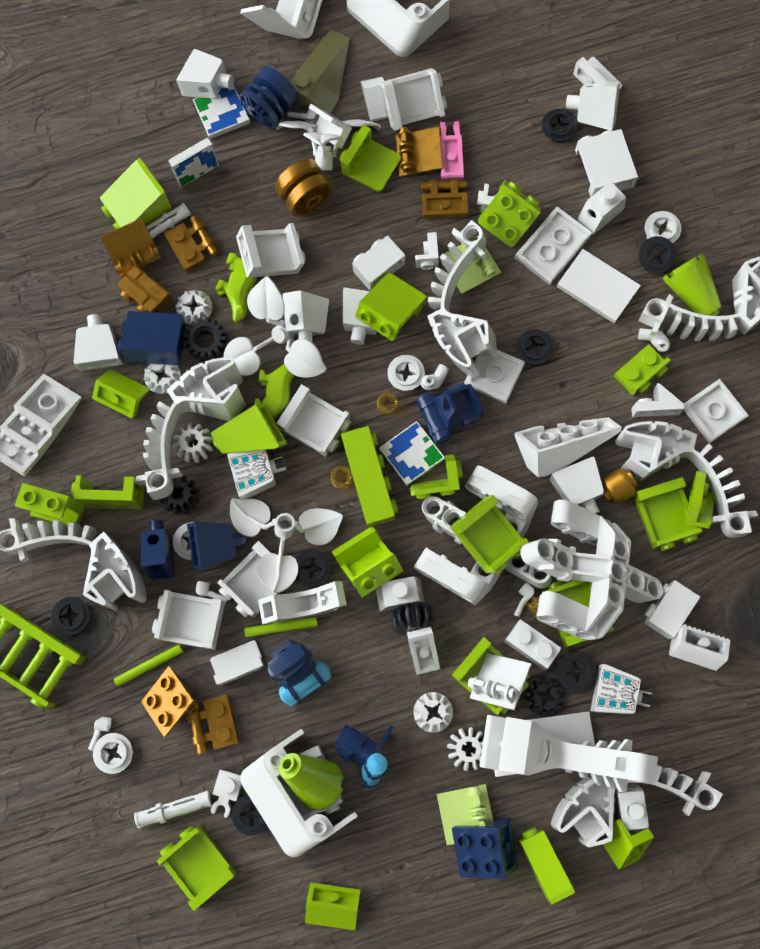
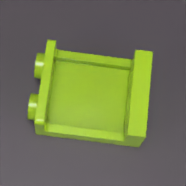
M388 272L360 301L355 317L381 335L394 341L400 328L413 315L417 317L421 312L427 296Z
M76 475V480L72 483L71 493L74 499L86 508L143 510L145 487L143 485L138 486L135 482V477H124L123 491L93 490L92 483L83 476Z
M683 477L637 491L633 496L653 550L660 548L661 551L675 547V542L682 540L684 544L698 540L697 535L703 532L702 527L698 528L697 526L685 523L688 501L683 490L686 487Z
M22 483L15 503L16 507L31 511L30 515L32 517L52 523L53 520L64 522L67 526L69 522L79 524L85 508L67 495Z
M494 495L485 497L452 524L450 528L485 573L495 572L497 574L507 566L506 561L512 556L516 558L521 555L522 546L529 541L518 534L496 506L499 501Z
M373 526L332 551L339 565L362 598L404 571L394 553L389 551Z
M572 580V582L563 584L562 581H558L548 586L549 590L547 591L561 594L589 607L592 582ZM613 625L610 627L607 633L614 631ZM558 629L564 648L587 641Z
M485 637L482 638L451 675L470 693H472V690L468 687V681L470 678L478 677L486 654L504 657ZM527 681L524 683L521 694L529 685ZM482 702L495 715H498L500 712L505 714L509 710Z
M192 825L179 835L182 840L175 846L172 842L159 852L162 857L157 860L159 865H164L189 898L188 904L193 911L238 874L201 825L195 829Z

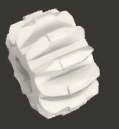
M188 423V430L185 431L184 428L180 427L179 431L182 435H174V439L178 442L173 445V448L179 450L177 456L179 458L184 457L187 463L192 458L195 463H199L200 456L204 459L208 458L205 451H213L212 446L209 445L213 443V438L209 436L210 431L208 429L202 430L201 424H197L194 428L191 423ZM196 439L198 442L197 445L195 446L193 444V447H191L189 443L191 441L194 443V440Z
M469 727L468 736H465L464 730L461 728L458 730L461 736L460 739L454 734L451 735V739L457 743L456 745L447 744V748L455 749L456 752L450 753L448 757L450 759L456 756L459 757L454 763L456 767L463 760L464 771H468L469 762H471L474 770H477L478 765L475 760H481V746H483V740L479 742L478 739L483 733L479 731L475 737H472L473 728ZM465 742H471V746L475 747L474 753L470 752L471 756H466L465 751L461 750L462 745L466 746Z

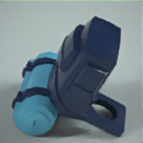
M288 640L271 652L273 659L268 662L269 667L267 670L276 683H281L282 687L279 689L280 698L290 707L295 703L299 704L302 701L301 699L319 686H324L325 682L332 678L330 668L321 661L314 663L312 661L313 655L303 644L299 645L297 642L293 644L291 640Z
M347 724L335 742L334 747L337 750V754L347 763L352 761L361 768L360 778L366 789L377 787L381 783L382 777L386 774L388 763L386 758L379 753L394 727L392 725L389 726L380 744Z

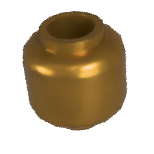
M619 468L603 478L604 495L608 501L613 499L617 504H622L636 494L638 483L629 470L624 471Z

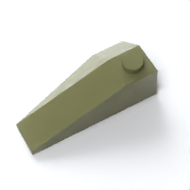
M330 30L301 65L291 81L298 94V100L295 104L309 110V106L312 104L330 114L333 113L340 98L344 67L350 44L349 37Z

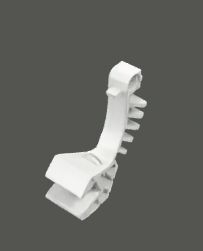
M471 220L461 232L455 228L452 230L453 236L467 250L462 253L455 244L450 242L447 246L457 263L453 262L446 255H441L440 260L450 274L440 268H435L434 272L437 278L445 286L435 282L431 283L432 292L441 298L428 297L429 306L433 310L438 311L427 317L433 328L435 338L450 359L465 374L477 379L480 377V372L472 357L486 350H489L491 355L496 357L495 333L488 321L449 313L452 294L462 274L477 256L482 260L487 258L486 253L483 251L487 242L482 229ZM479 235L476 241H469L472 236Z
M760 257L746 261L732 279L734 315L709 316L694 313L671 304L673 296L669 294L666 301L658 298L650 300L638 321L653 327L650 333L651 336L656 335L665 315L673 319L666 333L670 337L680 322L685 323L679 338L682 340L689 336L694 325L697 326L694 341H700L707 332L708 327H710L709 341L716 340L723 329L725 339L735 336L738 329L745 335L760 324ZM650 309H655L656 311H658L659 315L655 316L651 314Z
M233 358L212 359L205 361V364L200 363L191 367L190 371L187 370L180 377V381H176L167 389V392L174 401L172 406L168 407L164 403L158 402L157 409L165 419L152 414L151 421L156 429L146 428V434L150 440H144L143 444L147 452L143 453L144 460L152 471L145 472V475L136 476L135 481L138 486L147 485V493L153 500L168 497L173 491L172 478L182 477L178 468L171 469L170 467L171 438L181 414L195 412L230 421L238 416L246 406L238 388L243 379ZM164 480V484L161 487L155 488L159 481Z
M639 422L628 425L623 429L615 443L618 446L632 449L630 458L621 469L624 471L629 470L634 479L641 482L663 467L665 469L670 468L673 464L678 463L680 458H688L701 472L706 473L705 479L709 483L718 511V516L712 517L711 524L720 523L722 532L730 538L743 537L752 532L749 518H755L758 514L756 510L729 513L728 508L741 503L745 496L743 493L726 499L725 494L738 488L740 483L739 480H736L722 487L720 481L730 475L733 470L729 467L716 475L713 467L719 464L723 458L719 455L709 463L703 457L713 448L710 444H707L700 452H697L694 449L697 434L686 429L682 431L681 427L672 423L669 425L667 422ZM731 520L739 523V531L732 528Z
M13 518L9 519L11 528L0 532V549L12 555H19V559L23 563L29 560L27 551L59 543H77L90 546L91 558L83 592L85 597L114 611L118 610V606L114 601L123 593L140 603H144L147 600L145 584L142 575L138 573L139 569L135 562L107 533L103 532L94 539L97 534L95 527L85 525L83 529L80 524L69 522L67 526L64 522L53 520V525L46 521H37L38 528L35 525L25 523L22 524V527L29 539L25 541L18 520ZM14 537V545L8 548L7 543L9 539Z
M487 715L479 767L528 776L554 768L565 769V772L568 773L578 771L579 776L582 778H588V773H591L595 783L602 784L604 778L607 787L615 788L617 786L619 792L626 793L628 780L655 784L658 757L632 752V740L625 739L622 744L620 741L612 740L608 747L607 742L599 740L595 747H592V742L584 741L582 745H578L573 741L566 743L553 737L536 722Z
M657 765L655 784H651L685 800L686 804L682 811L687 816H690L694 806L704 810L715 808L723 795L706 784L711 773L703 771L698 781H695L689 795L684 792L691 785L693 779L687 775L678 774V771L671 768L662 769V766ZM591 774L590 777L583 778L577 782V786H573L565 794L566 798H562L553 814L551 826L561 833L574 826L581 835L578 841L587 847L611 842L613 835V812H615L614 803H616L614 793L617 786L615 788L607 787L604 778L602 784L595 783ZM628 780V782H631V783H643V782H637V781ZM703 790L709 795V800L706 804H702L699 801V794Z

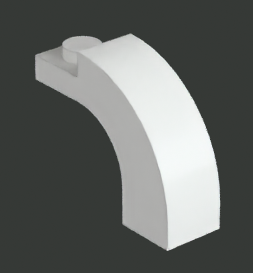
M335 581L307 591L272 595L258 600L262 624L317 616L338 610L337 608L347 605L342 581Z

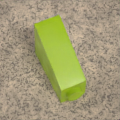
M264 403L252 406L211 432L213 444L221 453L276 449L287 445L286 440Z
M536 827L522 833L523 837L518 840L546 899L552 905L574 894L575 891L545 832L542 829L536 830Z

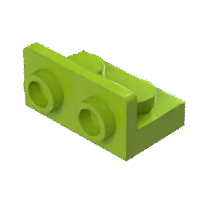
M648 344L614 374V377L632 396L638 391L642 394L652 385L650 381L655 376L659 379L669 370L667 365L671 360L668 357L663 359Z
M696 471L690 490L685 523L709 529L712 521L714 497L712 492H708L709 483H705L706 473Z

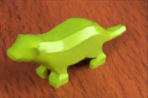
M229 253L226 264H230L229 270L233 272L228 283L219 279L215 289L219 296L222 297L224 294L228 296L232 306L233 321L239 323L246 317L247 297L257 277L247 278L242 259L235 253Z
M285 363L270 374L260 370L259 375L261 385L267 386L266 397L262 403L266 405L274 420L283 414L290 403V384L295 375L287 369ZM255 398L254 405L261 404L260 399Z

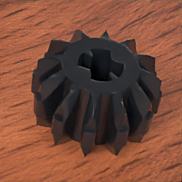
M182 475L180 480L172 478V493L168 497L160 499L162 504H166L165 510L168 512L173 510V514L177 516L181 510L184 515H187V508L189 506L195 510L196 506L193 504V501H200V497L195 495L200 492L199 487L194 486L195 481L193 479L187 481V477ZM179 491L184 495L182 499L176 496Z
M416 602L413 604L407 603V605L399 606L393 610V624L396 632L399 634L407 635V632L427 627L432 629L434 627V614L431 605Z

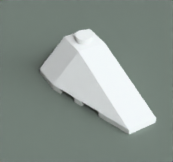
M607 417L583 420L576 426L566 425L565 423H559L557 428L544 429V426H535L515 432V439L527 468L539 478L549 476L554 472L564 469L621 432V426Z

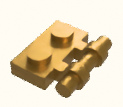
M433 179L430 182H421V191H430L431 193L422 194L423 219L468 217L467 192L458 193V190H466V180L457 181V179H450V181L437 182V179ZM450 190L451 192L438 194V191Z
M197 215L190 218L193 225L191 228L187 229L183 222L164 232L186 273L206 262L202 254L209 252L210 256L214 257L219 253L214 238L209 236L206 231L207 226L203 221H200ZM199 235L202 243L197 246L193 238Z
M227 694L203 701L205 711H197L194 714L188 712L189 715L186 717L188 723H191L194 736L192 737V743L196 745L198 754L207 752L205 742L211 740L214 750L240 743ZM207 719L210 733L203 734L200 720Z

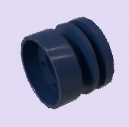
M264 66L254 77V84L249 83L245 88L246 90H243L238 97L243 108L253 119L261 125L273 129L279 123L278 121L284 117V112H288L297 102L298 94L293 85L281 73L271 67Z

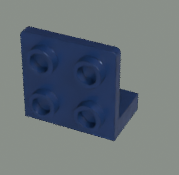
M500 817L491 826H454L452 828L461 877L507 879L518 868L510 817Z

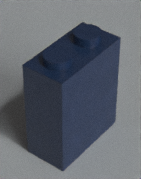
M128 311L127 319L123 320L122 323L123 337L118 341V352L122 354L124 362L180 365L184 334L186 333L183 314Z

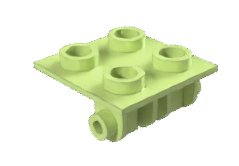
M472 236L469 241H476L479 236ZM462 244L457 246L462 253L467 250ZM484 247L483 251L486 253L487 258L482 260L477 256L456 284L461 294L501 273L486 247ZM450 251L444 253L453 262L457 263Z
M486 784L437 794L447 845L454 844L452 833L454 826H491L494 823Z

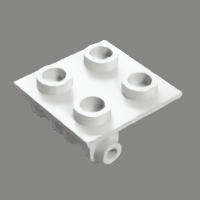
M487 653L478 677L475 676L468 681V687L472 690L470 699L515 710L531 663Z

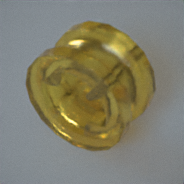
M385 392L378 397L377 406L382 414L391 415L397 411L398 401L394 394ZM384 399H389L390 402H394V405H390L391 408L386 409L385 406H381V403H385Z
M337 466L331 472V481L335 487L344 489L351 484L352 473L345 466ZM339 472L347 474L345 476L346 481L343 483L341 480L339 482L336 481L338 478L337 473Z
M533 596L532 603H527L525 606L537 618L539 599Z

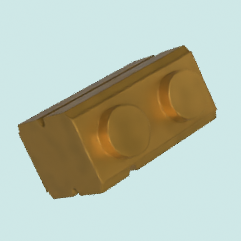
M134 266L127 273V276H124L118 283V287L121 290L120 296L129 304L132 301L138 305L136 309L139 312L162 313L173 302L170 293L137 266Z

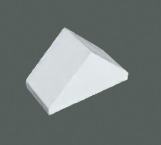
M382 77L361 81L371 122L388 119L381 82L384 81Z

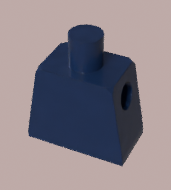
M158 519L149 521V530L141 532V567L151 580L175 577L172 538L164 529L163 521Z
M194 522L187 524L193 570L206 568L236 557L235 548L246 546V536L240 533L233 534L232 525L229 523Z

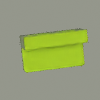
M110 369L96 379L92 399L132 419L137 415L140 400L149 393L150 389Z
M618 819L613 823L612 841L603 844V846L620 870L639 861L654 836L648 828L631 836L623 822Z
M310 882L306 902L305 923L355 930L360 889Z

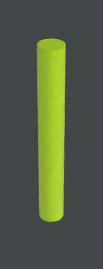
M317 617L247 627L244 628L245 637H253L317 627L318 622Z
M178 644L115 677L114 682L119 687L182 654L184 651L181 645Z

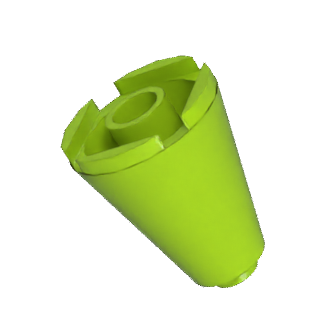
M703 253L698 255L700 260L694 257L670 272L671 278H668L667 275L662 277L663 281L695 313L716 316L720 313L718 309L721 307V303Z
M290 753L284 756L279 764L280 775L307 808L311 810H325L336 803L343 790L341 782L342 779L344 780V776L340 767L334 762Z

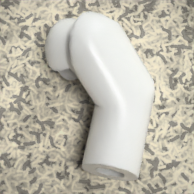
M639 329L638 340L650 341L660 352H665L669 349L670 341L661 330H658L655 336H651L652 329Z
M439 364L434 374L422 377L420 381L421 386L425 390L440 388L449 368Z

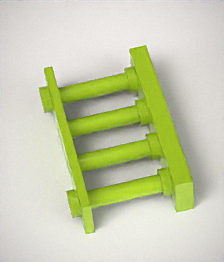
M0 604V641L9 627L12 628L15 625L21 629L19 632L20 637L0 665V677L32 697L31 703L41 709L44 707H54L56 703L50 700L48 696L68 666L73 664L82 665L86 657L10 607ZM35 638L41 642L39 645L40 649L21 678L18 679L8 671L27 642ZM55 651L61 655L59 657L60 662L40 692L29 686L28 683L48 653Z

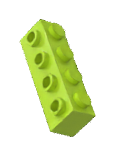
M366 426L341 433L367 528L394 521V513H398L395 499L390 500L388 491L392 489L388 476L383 477L381 468H385L382 455L376 454L374 446H378L375 432L370 433L369 427Z

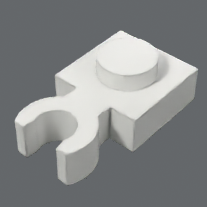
M222 769L219 770L213 790V795L219 796V799L211 807L212 814H215L218 806L222 805L225 807L224 817L227 818L230 815V800L237 801L242 788L241 775Z

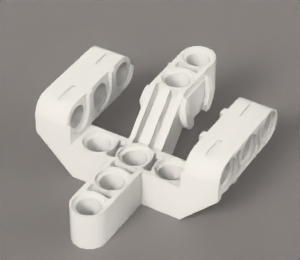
M478 465L468 479L465 488L482 499L494 495L499 501L496 506L507 512L505 517L513 527L518 529V534L523 538L538 505L537 498L527 490ZM435 496L426 498L422 504V511L427 520L433 524L432 527L440 534L445 532L455 538L454 542L461 544L462 542L451 530L449 522L453 518H461L466 512L460 510L450 501L445 502ZM432 507H440L438 513L429 514ZM427 547L414 565V569L474 605L492 589L502 573L500 571L497 574L493 572L489 576H481L482 568L477 562L471 572H469L467 568L458 567L443 554L439 556ZM521 555L516 558L512 556L506 561L507 566L504 568L505 570L537 588H546L553 580L549 574L543 580L536 579L534 576L538 572L537 569L527 564L521 568L514 567V562L517 559H522Z
M557 500L554 502L551 525L562 530L561 533L570 534L580 539L579 542H586L597 546L596 555L576 553V547L568 548L562 545L559 539L543 538L522 546L521 557L527 565L536 568L537 571L545 572L560 581L580 580L592 582L589 607L555 592L545 591L539 598L537 620L575 637L585 640L603 638L622 613L625 598L635 603H643L657 600L663 594L662 584L657 578L629 565L631 540L616 523H611L604 517L571 501Z

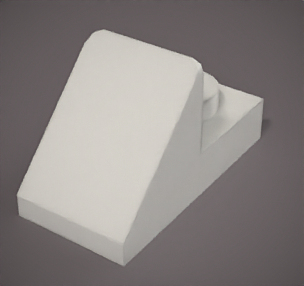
M657 383L653 389L654 401L651 398L638 400L632 407V417L680 415L685 408L679 399L661 384Z
M431 627L407 632L416 674L439 670L440 665Z

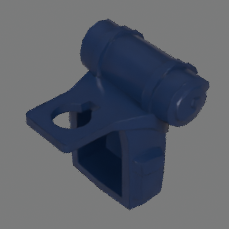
M461 383L449 387L441 395L435 396L429 392L422 394L416 399L418 410L422 414L429 429V434L435 444L447 442L452 437L451 430L459 426L464 428L473 425L484 414L480 400L471 384Z

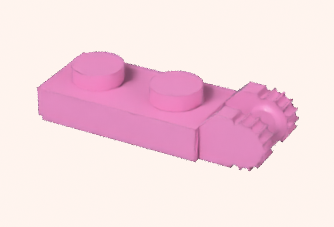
M459 121L454 122V135L446 136L447 126L445 122H440L443 164L441 181H450V179L464 180L462 135H460Z

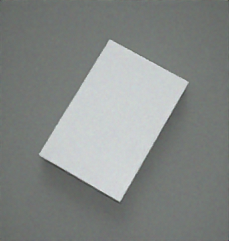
M556 207L516 253L514 259L551 285L589 240L593 232L559 207Z
M584 249L581 250L557 284L559 289L614 324L641 286Z

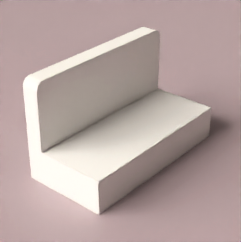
M582 57L576 62L573 74L584 85L618 81L595 57H591L588 61Z
M310 104L309 108L320 115L313 131L320 134L331 133L342 136L341 140L330 141L333 145L342 149L352 128L330 113Z
M254 640L210 659L216 674L214 679L219 686L266 667L258 645Z

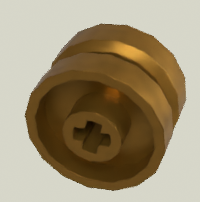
M304 159L288 167L277 179L274 186L278 196L286 202L287 208L295 217L311 214L320 208L333 192L332 183L327 176L322 174L321 168L313 159Z

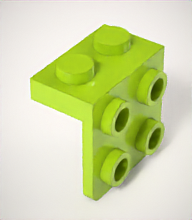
M365 125L361 127L359 132L356 131L354 133L348 150L345 149L340 156L342 174L376 192L383 191L401 161L400 154L373 141L371 129Z
M505 180L499 187V192L478 218V223L506 245L513 247L541 213V207L538 206L540 202L532 195L527 197L521 193L522 188L513 181L508 183Z
M454 454L445 455L448 479L410 484L411 495H416V498L422 499L431 497V493L440 492V495L455 494V490H460L458 478H463L460 460H456Z

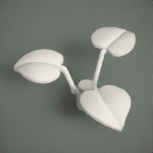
M359 119L342 121L350 127L372 126L379 132L381 129L379 124ZM284 121L276 125V130L282 127L302 128L308 131L304 133V136L311 139L315 162L321 170H332L333 157H336L338 147L334 145L333 151H331V146H325V144L330 141L341 140L342 136L313 132L312 127H315V124L305 121Z
M268 276L264 277L250 291L247 304L254 317L258 319L266 318L267 323L277 325L272 330V337L255 347L252 346L248 338L237 337L229 342L225 348L224 358H233L240 375L248 376L255 373L260 366V357L255 351L272 341L279 344L287 342L286 350L289 353L285 356L284 363L292 374L304 378L322 374L327 368L315 344L307 339L294 341L295 333L287 332L285 321H277L284 315L285 303L276 284Z
M232 498L230 502L231 521L240 534L254 537L258 535L261 528L267 530L275 526L274 532L281 538L279 554L268 553L257 564V575L271 593H280L286 590L297 577L298 563L296 559L292 556H283L285 539L293 535L294 528L299 533L305 532V538L308 542L315 545H325L333 540L343 519V515L338 512L316 508L309 509L300 515V526L294 517L288 513H282L276 519H272V522L268 523L270 520V510L264 502L256 499Z

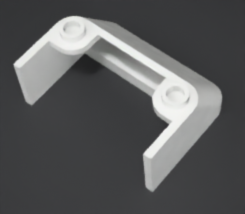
M279 0L276 11L273 8L260 5L241 9L240 14L266 31L297 39L309 38L313 33L322 0Z
M347 0L348 12L400 57L409 56L449 20L450 0H441L433 9H430L423 3H415L407 10L395 0Z
M302 729L270 749L246 767L241 774L243 788L284 853L290 857L301 856L358 817L353 812L334 826L326 816L321 814L313 815L304 821L277 778L280 775L279 764L283 757L287 755L284 749L302 737L304 734Z

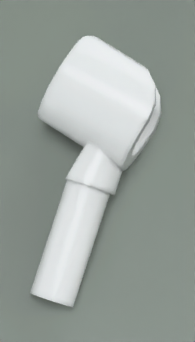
M310 108L306 114L289 111L287 113L288 117L299 118L312 124H316L320 117Z
M197 582L196 593L199 596L219 599L226 603L227 599L224 596L209 591L210 583Z
M525 583L518 591L523 598L514 613L517 617H520L528 600L534 594V588L528 583Z
M101 717L95 721V732L88 747L89 750L93 751L95 744L101 736V731H110L111 718Z

